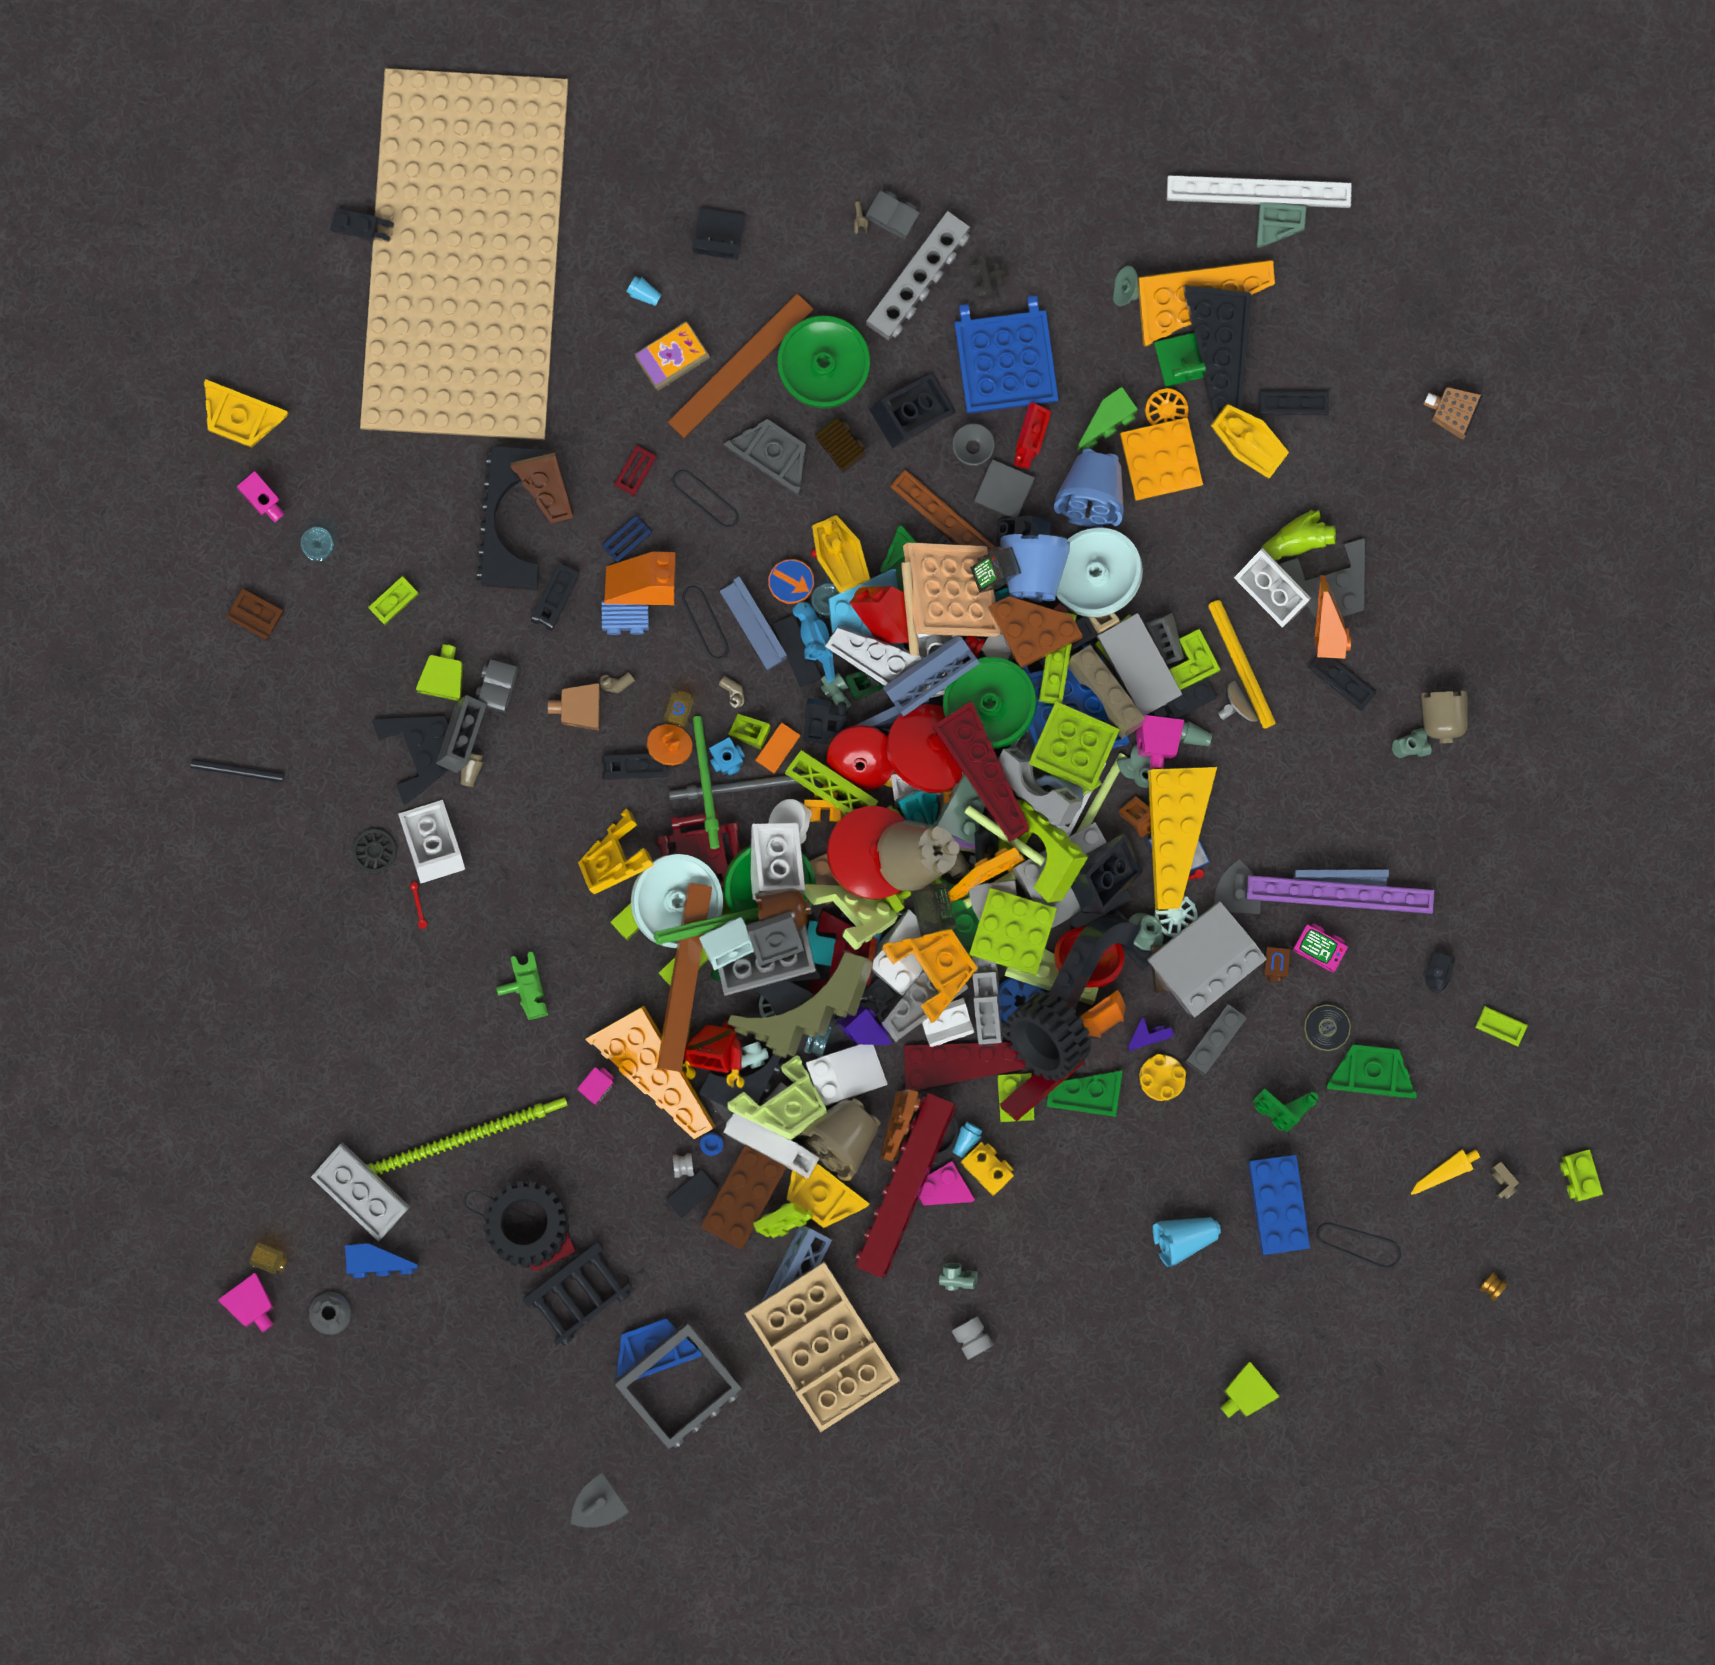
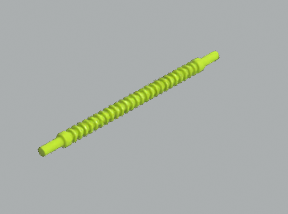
M565 1097L546 1104L538 1103L534 1105V1108L528 1107L527 1111L522 1109L521 1113L516 1111L515 1115L510 1113L509 1117L503 1116L502 1120L497 1118L496 1122H493V1120L490 1121V1124L485 1122L484 1126L478 1125L477 1129L474 1127L471 1128V1131L465 1129V1133L459 1132L457 1136L452 1134L451 1138L446 1136L445 1140L440 1138L439 1142L434 1140L433 1144L427 1143L426 1147L421 1145L420 1149L415 1147L414 1151L408 1150L406 1154L402 1152L401 1156L395 1154V1158L389 1156V1160L382 1159L383 1162L381 1163L376 1161V1164L369 1163L367 1166L376 1175L377 1173L382 1175L383 1171L389 1172L390 1168L395 1170L396 1166L401 1168L402 1164L407 1166L410 1161L415 1163L414 1160L416 1159L418 1161H421L422 1157L427 1159V1155L433 1157V1153L437 1152V1154H440L441 1150L446 1152L447 1148H450V1150L453 1149V1146L458 1148L459 1144L465 1145L466 1141L471 1143L472 1139L477 1141L478 1137L484 1138L486 1134L491 1136L492 1132L497 1134L498 1130L503 1132L504 1128L509 1130L510 1126L516 1127L517 1123L522 1125L523 1121L528 1123L529 1119L534 1121L535 1117H545L546 1113L566 1107L568 1104Z

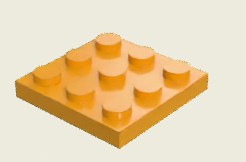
M1188 417L1120 433L1135 501L1203 485Z

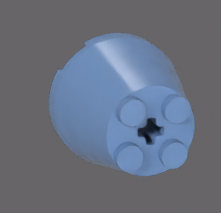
M1084 449L1082 454L1077 456L1056 495L1054 503L1055 512L1069 517L1068 522L1085 527L1102 528L1103 525L1108 524L1119 525L1124 513L1121 464L1118 462L1119 457L1114 454L1105 455L1096 453L1092 449ZM1090 500L1092 501L1089 518H1086L1085 513L1088 501Z
M1022 534L1002 536L1000 548L1010 597L1023 600V597L1029 598V602L1042 603V600L1055 601L1070 552V542H1067L1066 538L1040 534L1038 536H1023V538Z

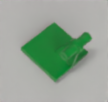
M1193 333L1154 342L1165 387L1204 378L1202 372L1206 371L1204 362L1200 363Z
M1264 1089L1252 1102L1260 1114L1268 1115L1273 1120L1272 1124L1278 1130L1288 1132L1299 1122L1300 1118L1309 1108L1316 1105L1318 1095L1315 1092H1311L1283 1105Z

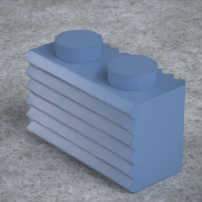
M602 601V631H607V635H620L621 631H630L632 635L644 634V630H649V605L604 604V601Z

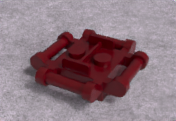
M714 809L715 817L718 819L717 809ZM706 813L678 818V816L671 817L674 835L656 838L657 846L660 847L661 857L671 855L669 844L676 843L677 854L695 857L709 866L716 876L722 875L723 880L719 881L723 890L724 878L729 865L726 862L721 834L728 833L734 859L741 851L737 832L739 830L738 823L724 826L719 825V830L717 831L719 848L711 849L709 835L705 829L682 834L680 832V827L704 823Z

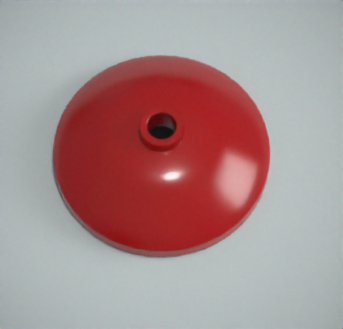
M855 725L845 728L832 739L827 752L828 768L864 792L883 786L894 773V769L887 756V735L877 728L867 725ZM863 762L864 766L859 767L856 763Z
M1085 927L1068 931L1057 942L1054 961L1059 972L1075 940ZM1120 943L1113 944L1105 950L1086 987L1104 986L1118 977L1124 964V951Z

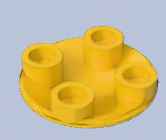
M1157 1054L1149 1058L1141 1067L1139 1082L1142 1090L1150 1098L1158 1101H1168L1177 1097L1183 1090L1186 1082V1071L1177 1059L1169 1055Z

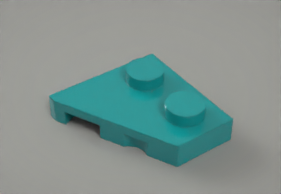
M916 789L896 799L906 821H916L933 825L937 821V793Z

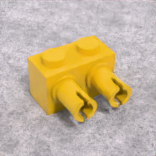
M981 1142L960 1163L994 1196L1013 1178L1014 1175L1011 1173L1013 1168L1005 1160L1000 1162L995 1157L997 1152L989 1143L984 1145Z

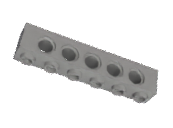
M947 211L867 320V326L888 341L892 336L896 338L903 329L901 324L905 318L910 320L916 312L917 308L914 307L919 300L923 302L928 296L930 284L932 282L937 283L944 272L941 269L946 263L950 265L957 256L955 250L959 245L963 247L970 238L968 234L970 227ZM943 237H950L953 243L945 246L940 240ZM930 255H936L940 261L936 264H931L927 258ZM923 273L926 276V280L917 282L914 279V275ZM904 291H909L912 293L913 298L906 301L900 297V294ZM895 309L900 315L895 319H891L887 316V312Z

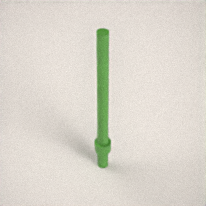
M701 716L693 717V725L706 820L704 821L705 831L709 835L710 848L717 849L719 848L717 832L719 830V822L715 817Z

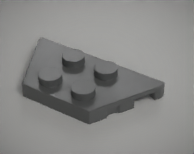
M768 419L759 423L756 427L748 429L731 441L725 442L724 447L798 496L800 493L806 444Z

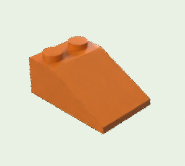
M650 552L606 566L604 604L674 605L675 552Z
M1320 575L1314 640L1317 657L1345 658L1346 650L1350 651L1351 648L1349 628L1345 627L1344 619L1325 575Z

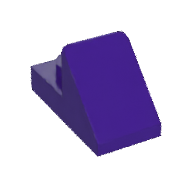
M1142 1017L1127 1046L1128 1052L1173 1038L1172 1028L1166 1029L1165 1025L1151 1029L1152 1033L1149 1034L1144 1017Z

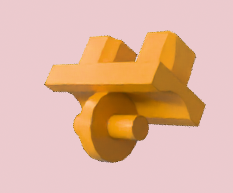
M833 791L834 798H837V791ZM814 793V798H821ZM824 799L804 800V805L812 812L810 822H820L821 810H830V822H838L843 818L844 812Z

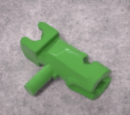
M528 953V963L525 965H520L517 958L512 956L511 963L517 982L497 986L498 996L516 991L517 994H520V1005L523 1007L528 1020L547 1016L546 1004L542 1002L536 1003L538 999L544 997L534 953Z

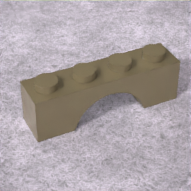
M1091 645L1072 656L1068 668L1080 684L1088 686L1100 699L1106 710L1109 723L1120 729L1118 735L1121 739L1140 728L1145 717Z

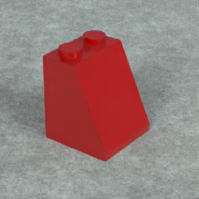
M864 586L859 588L849 604L874 638L886 643H909L904 592L893 586Z

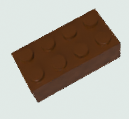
M745 1144L700 1228L743 1250L755 1228L753 1223L760 1219L787 1167Z

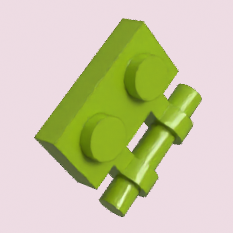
M787 1203L774 1213L762 1216L760 1220L753 1224L756 1232L766 1237L771 1236L775 1238L779 1235L784 1236L788 1234L789 1230L796 1226L801 1227L805 1225L809 1219L813 1218V1214L809 1209L805 1211L804 1208L794 1203Z

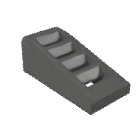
M1172 612L1146 622L1153 642L1165 664L1182 660L1183 653ZM1170 641L1171 645L1165 647V642ZM1173 650L1174 654L1167 656V652Z

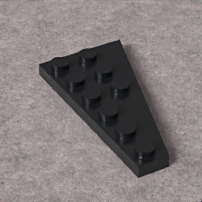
M1184 285L1182 288L1200 363L1204 362L1206 371L1202 373L1213 419L1215 420L1226 404L1242 411L1251 293Z

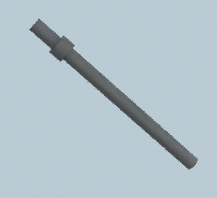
M801 773V774H798V775H800V776H802V775H807V773ZM786 775L711 785L712 794L796 784L798 782ZM696 785L687 786L686 789L669 791L670 800L682 798L692 800L698 799V796H703L702 787H696Z

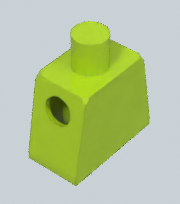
M442 645L440 657L429 656L416 688L418 693L456 701L462 698L463 663L454 660L456 647Z
M1248 1362L1224 1390L1230 1399L1220 1409L1228 1418L1238 1410L1244 1416H1248L1277 1399L1279 1395L1251 1362Z

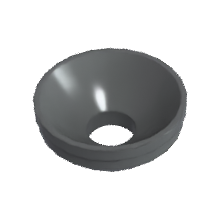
M965 425L956 432L953 438L954 454L965 465H981L993 454V436L982 425ZM968 442H978L980 450L976 454L969 453L966 450Z
M325 1292L318 1295L309 1308V1318L312 1326L317 1331L327 1335L343 1331L350 1323L352 1317L351 1305L348 1300L336 1292ZM326 1306H332L336 1310V1316L332 1320H326L322 1316V1311Z

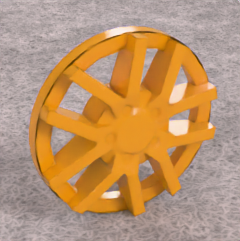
M1158 390L1149 397L1146 403V418L1152 426L1157 425L1156 423L1162 419L1166 423L1168 419L1174 421L1175 417L1187 418V401L1176 390ZM1168 392L1165 400L1159 395L1160 393ZM1171 393L1177 395L1174 402L1169 401ZM1155 396L1161 401L1160 405L1152 401ZM1180 398V399L1182 400V402H1183L1184 405H1175V404H1176V402L1178 401V399ZM1150 404L1157 410L1149 413ZM1176 409H1185L1184 415L1176 413ZM1158 413L1160 417L1153 422L1150 416Z

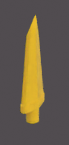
M1463 1149L1459 1150L1454 1156L1418 1181L1411 1195L1473 1170L1471 1162L1480 1158L1477 1150L1475 1149L1468 1154H1465Z

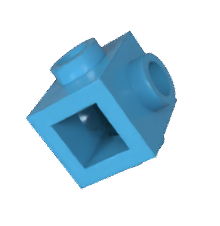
M730 737L709 748V752L713 757L710 762L716 772L721 771L722 775L728 773L731 776L741 770L740 766L743 765L741 758L745 757L739 745H733ZM725 756L731 757L729 761H725L723 758Z

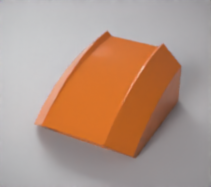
M1117 990L1080 1016L1084 1021L1082 1027L1087 1028L1089 1031L1088 1036L1101 1038V1035L1120 1021L1124 1022L1126 1006L1120 992Z

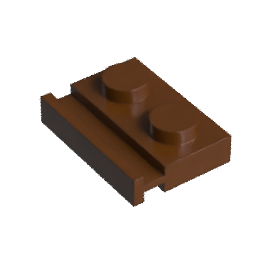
M242 588L226 618L267 641L281 618L283 610Z

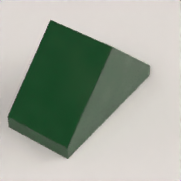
M863 671L845 677V682L854 702L883 690L885 686Z

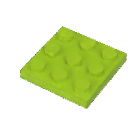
M1056 701L1028 764L1093 792L1120 729Z
M990 888L969 956L1037 976L1057 908Z

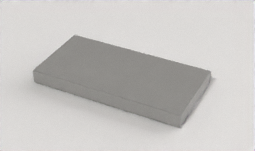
M1138 613L1097 635L1127 693L1142 715H1147L1182 695Z
M341 1143L311 1176L378 1242L410 1208L344 1143Z

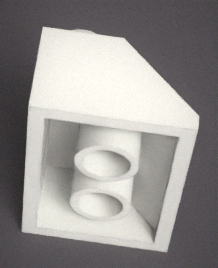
M1263 548L1234 577L1281 627L1290 622L1311 599Z

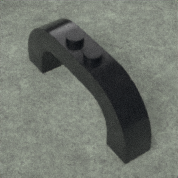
M1104 915L1092 921L1075 940L1048 996L1050 997L1053 994L1057 996V1001L1060 1002L1063 999L1067 1002V1008L1076 1010L1077 1003L1105 950L1116 943H1121L1131 948L1141 927L1117 915Z

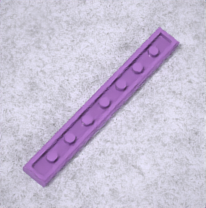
M1248 875L1246 899L1432 914L1434 890Z

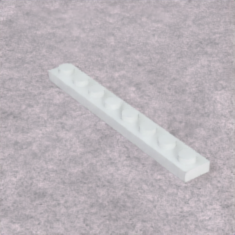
M1168 176L1167 200L1260 204V202L1350 208L1351 183Z

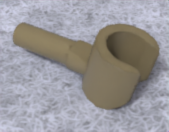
M857 201L855 202L857 215L854 221V232L858 234V227L862 226L865 229V233H867L868 220L863 217L861 202Z

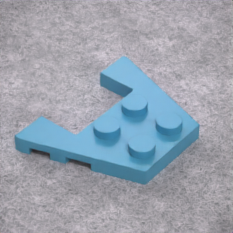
M890 569L871 578V581L828 598L832 634L839 625L874 638L849 602L855 596V592L864 586H893L898 589L896 569ZM889 643L904 649L903 643Z

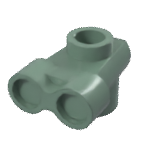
M839 672L835 674V679L831 683L827 682L826 675L821 678L824 684L821 686V689L826 697L832 696L836 706L839 702H845L847 704L846 709H848L851 703L842 693L848 686Z
M1424 728L1412 730L1410 735L1394 740L1392 744V751L1398 758L1415 754L1422 757L1430 755L1432 751L1430 744L1427 742V734Z
M946 1263L943 1265V1271L939 1275V1285H944L947 1290H958L959 1287L974 1289L975 1284H977L978 1272L962 1271V1265L959 1263Z

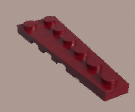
M972 701L933 725L932 728L1009 843L1030 831Z
M1012 1042L980 1045L978 1043L941 1044L930 1047V1045H904L905 1089L916 1091L1027 1069L1025 1067L1026 1062L1023 1059L1019 1061L1016 1057L1018 1055L1017 1051H1012L1010 1047Z

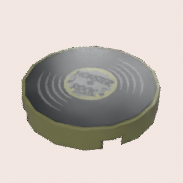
M1334 1005L1316 1007L1308 1014L1305 1020L1304 1033L1306 1039L1313 1047L1319 1050H1336L1345 1044L1350 1036L1351 1025L1348 1016L1342 1009Z

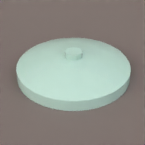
M1108 528L1087 529L1067 539V542H1070V552L1056 594L1059 601L1070 611L1086 617L1106 616L1127 605L1137 593L1143 575L1141 557L1131 540L1122 533Z
M672 854L657 858L653 861L654 866L642 871L634 883L631 895L633 917L642 933L653 942H655L654 934L656 931L681 925L688 883L711 886L712 892L707 919L721 916L723 894L719 880L709 866L695 857ZM678 940L660 945L677 948Z

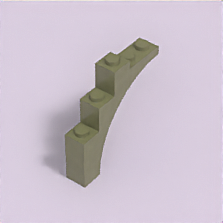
M845 952L837 970L828 983L813 998L800 1007L784 1014L767 1018H744L731 1015L728 1024L735 1028L734 1031L744 1036H747L748 1032L755 1034V1038L767 1042L766 1046L773 1049L772 1053L777 1056L786 1058L788 1054L795 1057L803 1034L816 1038L817 1034L825 1036L833 1014L845 1018L847 1014L856 1015L874 963L867 958Z

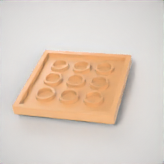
M906 543L903 545L905 562H911L913 617L916 634L996 637L1000 634V630L988 609V606L996 603L993 583L981 589L973 569L976 564L989 557L987 546Z

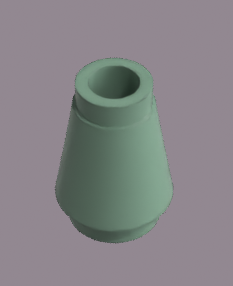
M1189 721L1187 723L1184 722L1180 738L1181 743L1208 747L1212 739V733Z

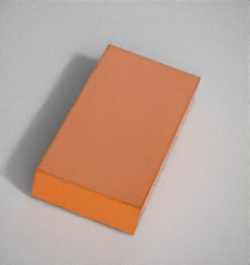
M781 722L755 761L775 774L801 735Z

